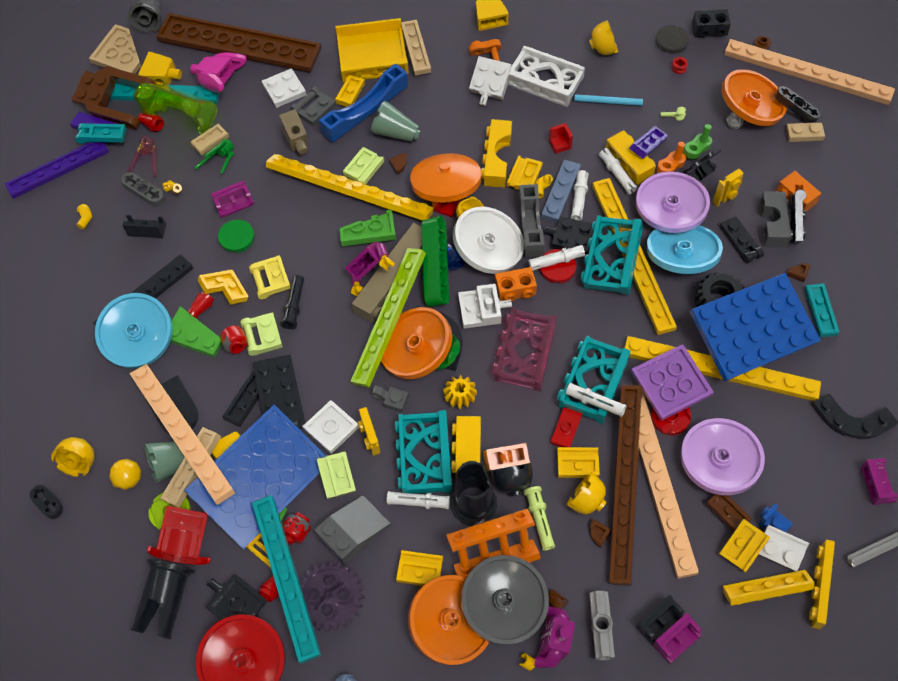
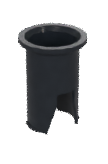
M476 461L465 462L457 470L455 490L450 499L454 517L468 526H475L489 521L497 509V497L489 482L484 464ZM468 488H479L484 491L480 495L470 496L464 494L459 498V495Z
M147 559L146 562L149 564L150 570L131 630L144 633L157 612L159 603H161L158 636L171 640V634L187 579L191 574H195V570L169 562Z

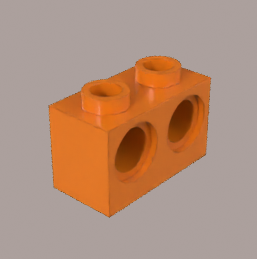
M532 267L495 274V285L500 301L510 299L513 301L536 295L537 284Z

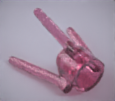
M144 136L140 139L138 149L127 170L128 172H131L140 153L143 155L152 153L153 176H157V147L154 146L152 138Z

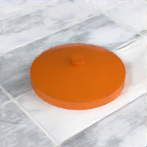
M735 70L728 74L722 83L721 92L724 101L736 115L747 122L759 126L775 125L782 119L787 110V107L778 102L774 97L779 88L767 77L757 72Z
M452 153L434 155L422 160L413 168L410 175L413 191L419 197L432 202H452L463 199L478 189L482 179L481 169L476 161L467 156Z
M427 307L413 308L400 314L381 359L385 368L394 376L402 379H417L434 371L445 360L451 348L452 330L448 321L441 313Z
M444 575L427 582L418 590L410 604L408 627L412 640L423 655L436 663L459 665L469 662L479 656L489 644L488 641L478 636L471 629L464 617L461 606V593L466 578L462 576Z

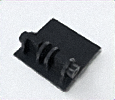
M721 150L716 153L711 151L684 170V174L701 181L715 171L716 164L711 162L710 159L720 153Z

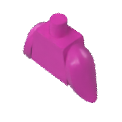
M219 53L213 57H205L199 65L192 64L190 70L192 74H196L198 83L205 89L221 93L224 90V84L234 73V70L243 66L246 63L247 57L236 53Z

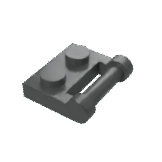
M313 86L310 92L297 104H293L290 109H296L298 116L314 127L322 117L336 106V101L322 93L316 86ZM316 97L317 99L303 111L302 108Z

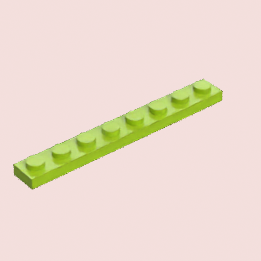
M407 248L350 381L354 385L370 388L426 255L423 250Z

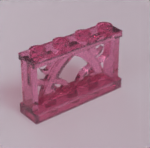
M512 308L511 314L507 313L505 325H508L507 330L502 332L501 341H503V345L499 346L497 351L499 361L494 363L492 370L496 382L501 381L529 387L541 392L556 329L557 316H545L516 310V308ZM519 320L526 321L529 325V329H526L525 325L522 323V327L520 329H517L515 327V323ZM533 323L545 326L533 327ZM513 332V333L515 334V336H513V337L510 339L511 333ZM536 335V339L542 338V341L539 343L534 340V336ZM530 337L533 347L540 350L541 353L530 354L522 361L516 353L514 346L523 339ZM507 351H508V354H509L510 357L505 358V357H506V353H507ZM534 359L537 363L533 365L530 360ZM506 364H510L512 367L509 371L514 370L516 367L519 370L514 374H509L503 368ZM522 371H523L524 373H526L527 375L533 377L534 379L528 378V377H523V376H520V375H521V373H522Z

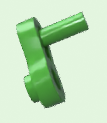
M706 124L702 134H698L694 140L685 144L683 154L687 158L697 159L702 152L710 149L712 144V138L709 136L712 128L711 125Z

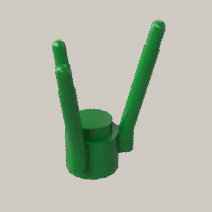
M223 139L216 147L204 155L205 158L194 169L197 170L217 153L221 157L227 156L220 171V174H223L231 157L234 155L232 151L234 145L228 139Z

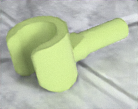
M678 107L676 112H661V117H675V119L681 121L686 115V109Z

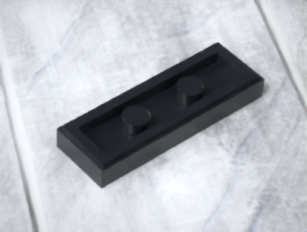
M254 370L222 416L224 420L238 427H241L259 399Z

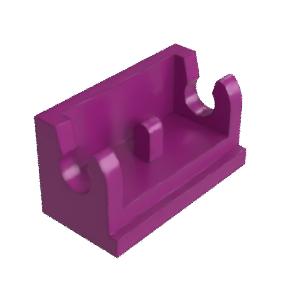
M244 180L211 193L214 205L221 218L254 205Z
M885 458L867 459L861 466L873 505L894 503L898 498L897 493H893L885 469V463H887Z
M686 613L655 641L653 647L671 664L701 637L702 634L700 632L702 629Z

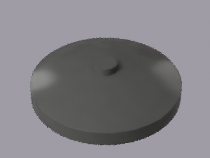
M499 555L480 562L469 573L461 593V606L468 625L478 636L494 644L512 645L528 639L541 627L548 612L549 595L545 581L535 567L521 558Z

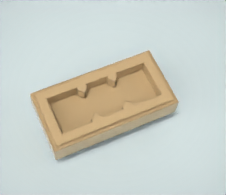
M217 124L190 143L202 156L217 146L223 139H228L229 134Z

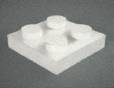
M292 68L261 81L262 86L276 108L306 96V91Z
M330 400L302 427L306 433L332 454L359 428V424Z

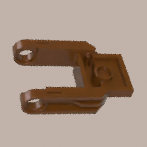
M109 66L98 70L96 73L84 70L71 100L76 104L86 106L88 112L95 117L117 124H125L126 128L137 130L140 124L138 118L106 108V105L114 90L115 83L139 90L154 91L156 82L148 77Z

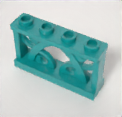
M597 215L596 221H593L592 224L593 237L589 238L588 242L589 255L586 254L585 256L586 269L581 274V282H583L585 289L620 292L625 295L630 294L643 230L641 219L626 220ZM608 226L613 227L616 234L612 235L608 229L607 235H602L601 232L604 227ZM619 228L632 229L619 233ZM622 240V243L628 242L629 244L627 247H622L620 241ZM616 243L619 251L626 254V257L617 259L609 267L602 258L601 253L607 247ZM618 264H622L624 266L622 270H619L618 267L616 268V271L614 270ZM595 271L600 272L597 277L603 276L604 273L607 274L601 281H595L592 278V274ZM611 277L621 282V284L608 282V280Z
M586 336L585 340L579 343L577 349L579 355L578 357L574 356L570 367L573 369L571 373L567 372L564 379L566 386L564 390L560 389L557 400H559V408L565 407L580 412L583 416L603 424L608 413L607 410L594 406L599 410L597 411L584 406L585 404L582 401L578 403L573 402L569 399V395H566L568 385L573 383L575 379L576 386L587 389L582 375L600 367V374L609 385H597L592 388V392L595 393L600 390L603 392L604 397L613 400L628 363L631 350L620 349ZM591 349L599 351L601 359H597V355L594 352L593 357H588L587 351ZM605 354L611 355L619 359L605 358ZM604 367H607L606 371L609 369L612 370V373L606 374L604 372Z
M446 410L438 411L437 413L398 414L399 421H395V431L399 433L400 439H396V450L400 451L401 458H397V469L401 470L402 476L398 477V489H402L403 493L412 494L452 493ZM430 422H439V423L434 424V425H431V426H429V427H427V428H425V426H424V424H423V423H430ZM409 424H417L421 431L418 433L416 428L411 427L413 433L408 434L406 427ZM428 436H431V439L433 437H437L438 441L432 443L429 440ZM404 438H405L406 440L410 441V442L408 443V445L406 446V448H405V440H404ZM423 439L432 449L441 450V453L433 455L428 460L426 467L419 463L412 455L415 447ZM406 460H407V462L412 466V467H409L407 470H406ZM434 461L439 462V467H434L433 465V470L430 469V466ZM410 474L416 475L414 480L419 479L421 474L424 475L422 482L419 484H411L408 480ZM428 477L443 481L442 483L426 484Z

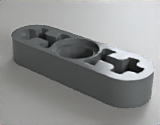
M128 172L122 176L121 182L124 188L148 204L158 207L165 202V197L160 189L135 173ZM141 187H147L145 192H139Z

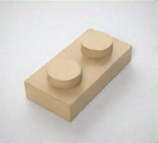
M822 123L787 124L786 126L788 142L823 141L825 138Z

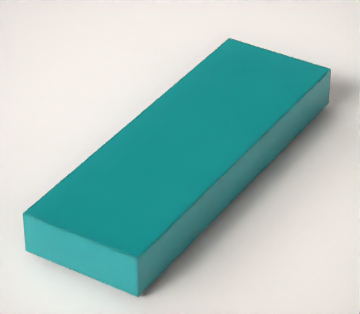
M825 284L806 285L804 290L819 338L838 336L840 331Z

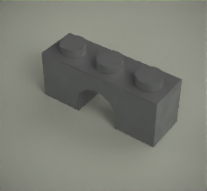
M763 191L760 199L761 217H770L775 220L774 222H766L763 230L764 247H787L789 241L793 239V230L790 229L791 214H788L789 199H786V192Z

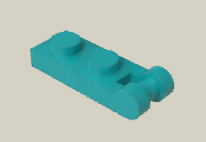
M82 123L78 126L79 133L76 134L75 141L81 144L85 142H124L126 126L125 124Z

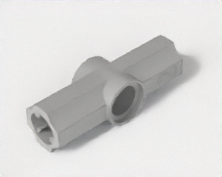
M590 592L591 630L593 633L595 660L608 661L615 659L612 635L613 622L610 616L608 592ZM603 621L606 623L607 629H599L596 623Z

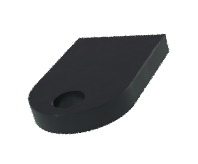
M177 375L161 385L184 419L187 420L188 425L193 429L198 421V410ZM147 401L161 428L169 434V432L167 431V429L165 428V426L163 425V423L161 422V420L159 419V417Z

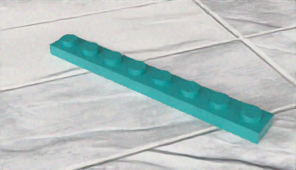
M115 83L109 100L218 104L220 93L211 92L203 86L156 84L154 91H148Z
M270 495L252 504L298 662L302 664L322 655L274 497Z

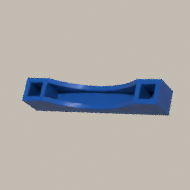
M395 63L383 72L373 88L359 101L344 109L332 110L319 120L321 133L332 143L379 109L384 101L388 102L408 87L407 72Z

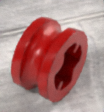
M683 57L675 58L672 71L676 74L685 73L688 61Z

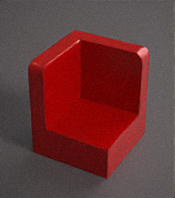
M566 123L550 128L549 143L555 154L572 149L573 135Z
M460 200L432 202L433 211L452 218Z

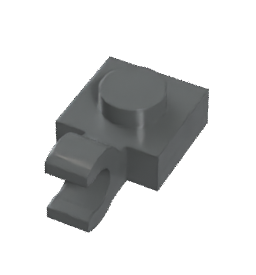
M375 386L372 392L374 399L384 401V407L399 412L403 411L409 396L408 392L393 387L386 391L379 386Z

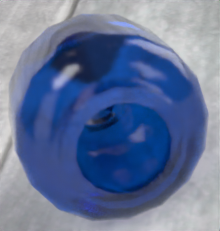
M447 244L448 269L451 271L460 269L465 261L457 252L455 245Z

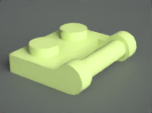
M273 312L254 318H244L240 321L247 337L249 355L254 356L283 347ZM257 326L261 345H256L251 327Z

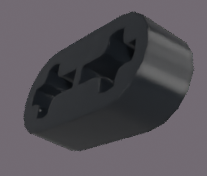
M37 485L32 488L30 499L49 519L58 518L63 512L62 504L45 486ZM40 492L45 497L43 501L37 495ZM51 504L56 510L54 512L50 511L47 505Z

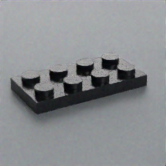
M291 354L252 362L262 413L264 414L275 405L299 429H303L302 426L306 423Z

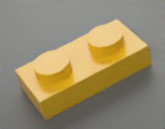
M349 75L335 99L336 104L345 107L353 105L365 85V79Z

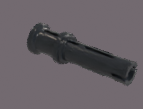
M301 275L293 276L288 303L283 308L284 316L280 321V325L286 329H295L297 327L296 319L297 315L300 314L299 301L305 280Z

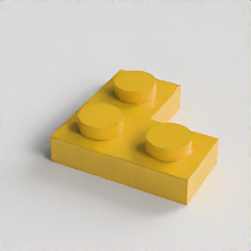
M233 270L204 274L198 277V282L205 294L223 291L230 305L246 302L249 297Z

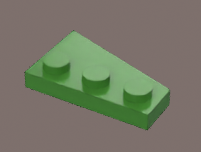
M389 209L386 211V214L380 216L377 214L373 215L370 220L358 221L340 228L341 245L349 246L396 240L392 210Z
M180 306L172 319L173 333L170 343L215 358L222 346L220 337Z

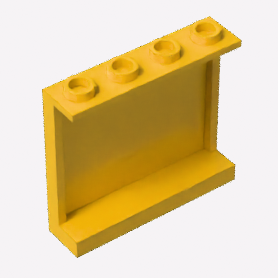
M401 18L335 26L343 82L346 81L349 75L365 80L380 78L383 72L395 63L409 74Z

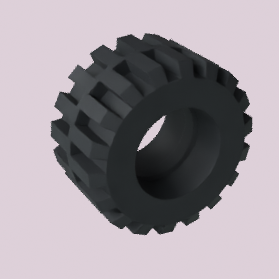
M714 272L712 275L710 273L699 283L694 299L695 308L716 300L712 297V294L727 296L744 289L745 286L740 284L741 280L739 278L735 279L733 274L727 275L726 272H722V274Z

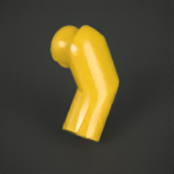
M550 174L542 176L535 182V184H538L539 199L544 197V189L553 182V177Z
M171 180L162 184L165 192L171 190L172 193L178 194L182 190L180 184H176Z
M81 204L77 207V212L80 213L81 218L76 225L84 230L92 219V213L89 206Z

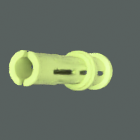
M534 486L524 490V495L527 496L530 506L528 510L533 514L542 550L547 551L555 548V544L545 513L547 506L546 503H543L541 496L542 488Z

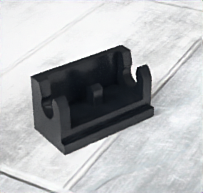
M126 215L128 222L123 221V227L127 236L163 238L167 224L163 217L158 216L159 221L133 219L131 215Z
M668 595L638 622L636 628L653 646L660 636L684 616V610L671 595Z

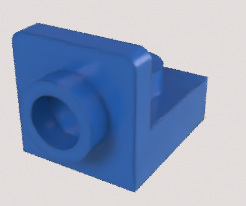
M774 504L772 508L767 506L760 514L762 519L759 525L765 530L770 525L787 532L793 523L776 510L778 508L777 504Z

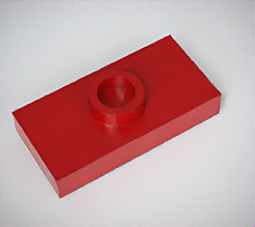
M563 407L551 439L552 445L571 447L582 413Z

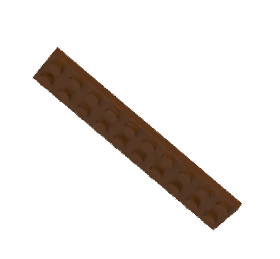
M168 13L156 36L157 40L161 42L215 53L242 54L249 60L308 72L312 71L322 48L321 43L172 13Z

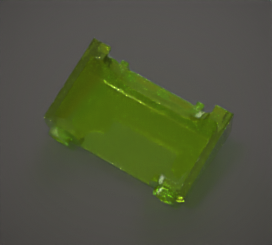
M143 83L137 87L133 95L145 114L154 115L156 111L160 110L165 112L168 105L184 110L186 115L194 118V122L198 124V132L201 134L211 128L218 112L217 106L213 101L167 85Z

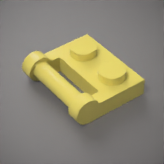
M280 255L249 266L250 273L253 274L259 299H266L269 295L291 289ZM263 269L266 271L270 283L269 287L264 286L260 271Z

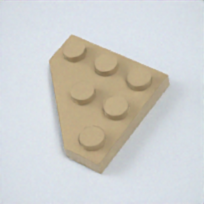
M116 24L89 57L92 64L101 67L109 66L134 74L141 67L130 30Z

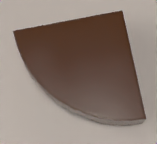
M406 153L390 158V164L397 175L403 172L407 164Z
M802 263L801 265L792 266L786 275L804 282L811 264Z
M592 519L590 536L595 545L601 549L611 529Z
M551 589L548 593L549 601L554 607L564 609L568 604V600L554 589Z

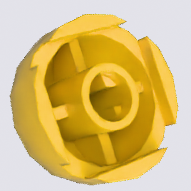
M608 20L596 25L592 31V39L589 40L592 50L596 48L599 54L605 56L617 53L618 48Z
M70 437L62 440L51 454V460L53 462L55 459L58 463L56 467L65 474L77 477L78 473L85 476L94 463V451L86 440Z
M591 472L590 476L587 475L575 489L574 496L576 497L574 499L570 497L567 502V506L579 514L586 515L591 514L595 510L600 511L606 504L604 500L606 495L605 485Z

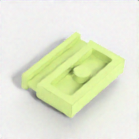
M362 147L343 170V174L354 181H360L366 185L384 163V157H379L376 153Z
M346 452L317 459L327 499L356 492Z

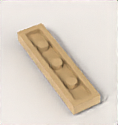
M417 20L401 22L415 76L431 73L430 63Z
M202 427L197 438L208 454L211 455L221 436ZM185 457L160 498L177 508H180L187 496L184 490L198 477Z

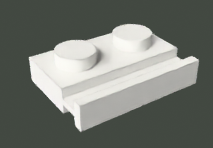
M768 525L765 534L770 538L759 554L798 571L809 543Z

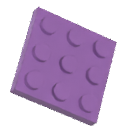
M683 344L631 369L632 375L639 386H642L643 393L661 421L714 394Z

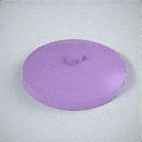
M662 172L647 178L640 185L636 196V208L640 217L653 228L670 233L686 232L699 226L705 220L710 206V198L706 188L695 178L679 172Z
M713 418L696 424L686 434L681 447V462L688 477L700 488L718 495H735L750 489L758 481L765 464L764 450L756 435L744 425L729 419Z

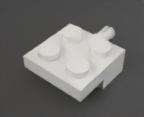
M478 57L469 89L472 93L482 95L479 105L486 106L488 97L503 100L508 85L507 80L511 71V64Z
M495 284L477 286V290L458 292L464 328L501 324V308L512 307L511 299L499 300Z

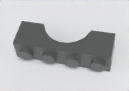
M538 184L519 185V204L525 258L540 257L544 255L545 243L540 223Z

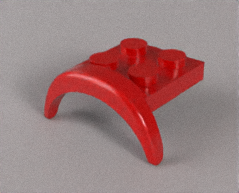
M167 505L157 547L148 546L147 553L155 558L188 565L209 564L211 558L199 557L208 515Z

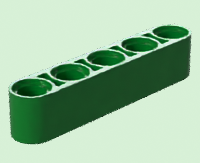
M442 216L423 220L421 225L422 250L426 253L423 260L424 298L428 307L444 305L449 302L446 223Z

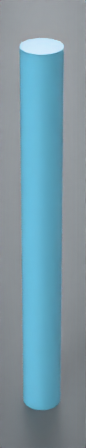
M576 94L574 101L643 105V99Z

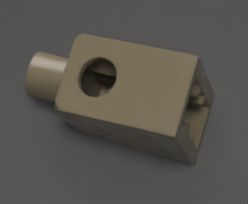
M296 109L279 115L282 133L291 150H297L300 155L307 153V134Z

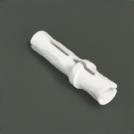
M608 148L604 149L605 153L602 150L599 156L606 163V168L612 171L627 191V194H632L630 190L634 193L637 190V186L620 166V161L614 158Z
M583 170L577 172L571 219L580 221L583 218L589 175L588 172L586 173Z
M583 245L569 249L563 248L562 251L529 259L528 262L529 266L532 267V271L539 268L562 262L568 263L572 259L584 257L585 251Z
M570 383L566 390V395L580 399L584 404L589 403L617 414L620 417L623 416L626 410L625 404L594 393L592 389H584Z
M388 491L387 504L421 506L426 509L431 507L449 509L450 496L432 495V493L425 495Z

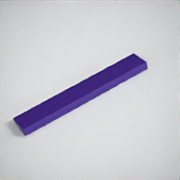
M90 142L4 184L14 199L109 153L104 142Z

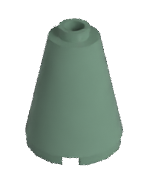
M384 101L377 111L379 112L377 117L373 120L371 132L413 142L414 139L417 140L421 132L418 130L419 126L389 102Z
M175 441L147 443L144 447L148 465L151 467L152 472L154 471L151 474L155 483H159L175 474L185 457Z

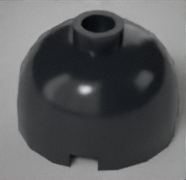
M531 463L491 471L497 489L503 493H510L511 497L522 495V490L527 489L533 480Z

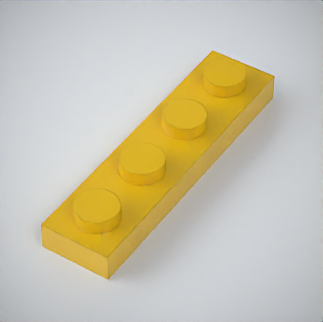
M825 540L817 548L816 558H819V565L816 566L814 571V578L817 579L814 590H812V599L815 600L814 607H811L809 619L812 620L811 628L821 629L826 625L835 541Z
M806 570L724 585L723 593L731 606L814 590V581Z

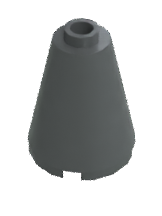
M138 0L128 13V19L132 27L143 33L157 31L161 25L160 0Z

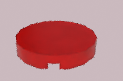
M553 249V250H550V251L546 252L544 255H548V254H551V253H556V252L562 251V250H561V249ZM572 259L568 263L562 262L540 268V273L549 282L565 283L575 274L576 260Z
M688 407L661 421L652 408L651 419L654 427L659 432L674 436L686 431L690 425L691 412Z

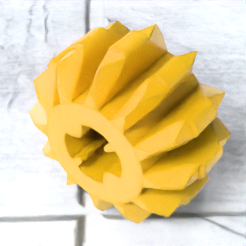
M460 374L459 379L452 376L451 382H446V388H444L443 393L446 395L445 401L450 402V406L454 407L457 404L458 408L461 409L462 405L468 408L469 402L474 403V396L477 395V390L475 389V383L470 382L469 377L462 379Z

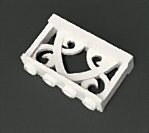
M523 46L522 51L511 67L507 84L568 107L573 94L584 78L585 68L548 53ZM524 60H525V61H528V66H529V67H527V66L524 65V63H523ZM550 69L556 79L542 81L536 72ZM571 77H572V78H575V79H573V80H571V81H565V80L570 79ZM564 85L570 86L568 90L564 89Z

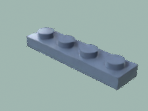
M568 160L563 161L542 211V219L555 223L559 222V218L576 181L577 172L580 171L581 164Z

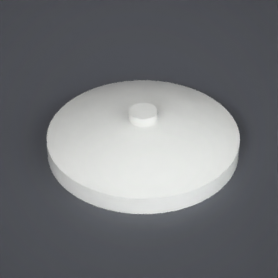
M490 207L471 208L459 217L454 226L453 241L457 252L466 263L479 271L491 274L507 272L518 263L523 255L524 240L520 229L510 217L499 210Z

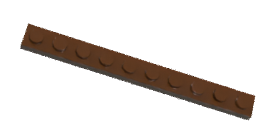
M621 386L620 403L626 405V410L623 416L619 418L609 578L611 585L632 586L642 386Z

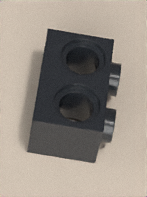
M728 9L695 11L692 20L695 37L728 36L731 25Z

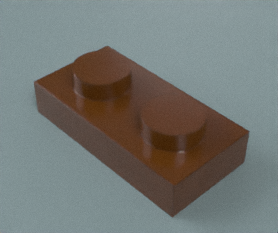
M715 494L706 503L733 532L743 519L749 523L752 520L729 495Z

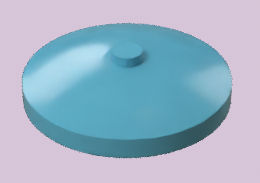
M700 225L692 230L681 233H670L655 229L647 240V254L649 258L661 268L675 273L695 274L707 271L716 266L722 256L723 246L719 237L711 230Z
M141 293L125 294L112 300L100 313L95 326V340L103 356L117 366L131 369L139 368L145 364H152L159 359L167 350L173 333L172 320L167 309L157 299Z

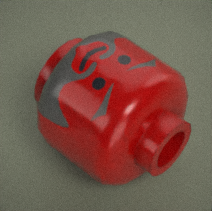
M228 326L220 334L223 348L228 353L238 354L248 344L244 330L239 326Z
M297 512L287 516L282 526L288 544H299L304 541L311 529L310 520Z

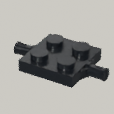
M560 216L555 229L544 226L543 234L553 236L551 248L562 250L563 248L569 249L583 245L586 256L589 251V238H592L594 233L592 232L593 223Z
M236 574L222 586L213 578L210 580L211 583H207V586L216 593L206 608L219 620L234 615L258 617L259 611L267 603L263 596Z

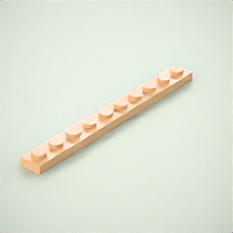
M730 39L724 54L725 56L886 105L890 104L895 90L892 87Z
M145 364L131 372V377L215 503L218 505L234 495V490L149 366Z
M642 391L639 438L641 461L676 577L680 579L698 575L699 571Z

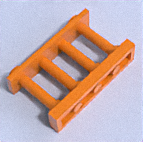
M528 509L447 534L452 552L458 550L460 563L454 565L456 575L467 578L475 566L493 556L510 555L521 558L528 563L541 559L534 540H529L527 528L535 526ZM519 531L521 543L509 547L507 534ZM498 537L501 550L489 553L486 541ZM478 544L481 556L469 560L466 548Z

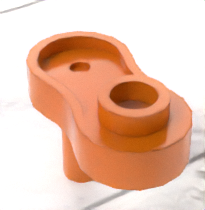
M499 39L485 42L473 41L468 47L471 56L491 53L493 60L500 61L498 51L501 50L502 46Z
M679 142L676 151L670 152L665 159L658 162V173L675 172L684 166L686 156L683 154L684 142Z

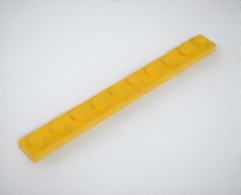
M274 154L266 161V168L420 220L429 219L433 214L434 208L425 203H419L410 198L401 197L392 192H386L377 187L365 185L360 181L347 179L345 176L332 174L327 170L317 169L312 165H306L297 160L285 158L282 155Z
M610 178L593 182V190L605 217L628 220ZM610 227L613 235L616 234L615 229ZM619 228V233L632 229ZM622 240L620 241L622 247H627L629 244L628 242L622 243ZM639 245L633 275L634 283L657 335L675 331L677 326Z
M630 336L627 337L625 349L631 350L630 358L649 361L676 348ZM687 350L702 375L723 380L711 355ZM762 367L728 380L810 401L819 399L821 381Z

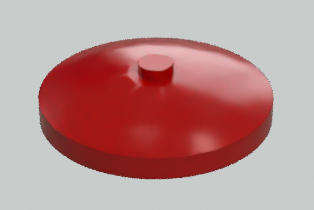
M234 615L217 622L202 638L196 655V672L199 681H280L285 668V649L279 634L269 623L251 615Z

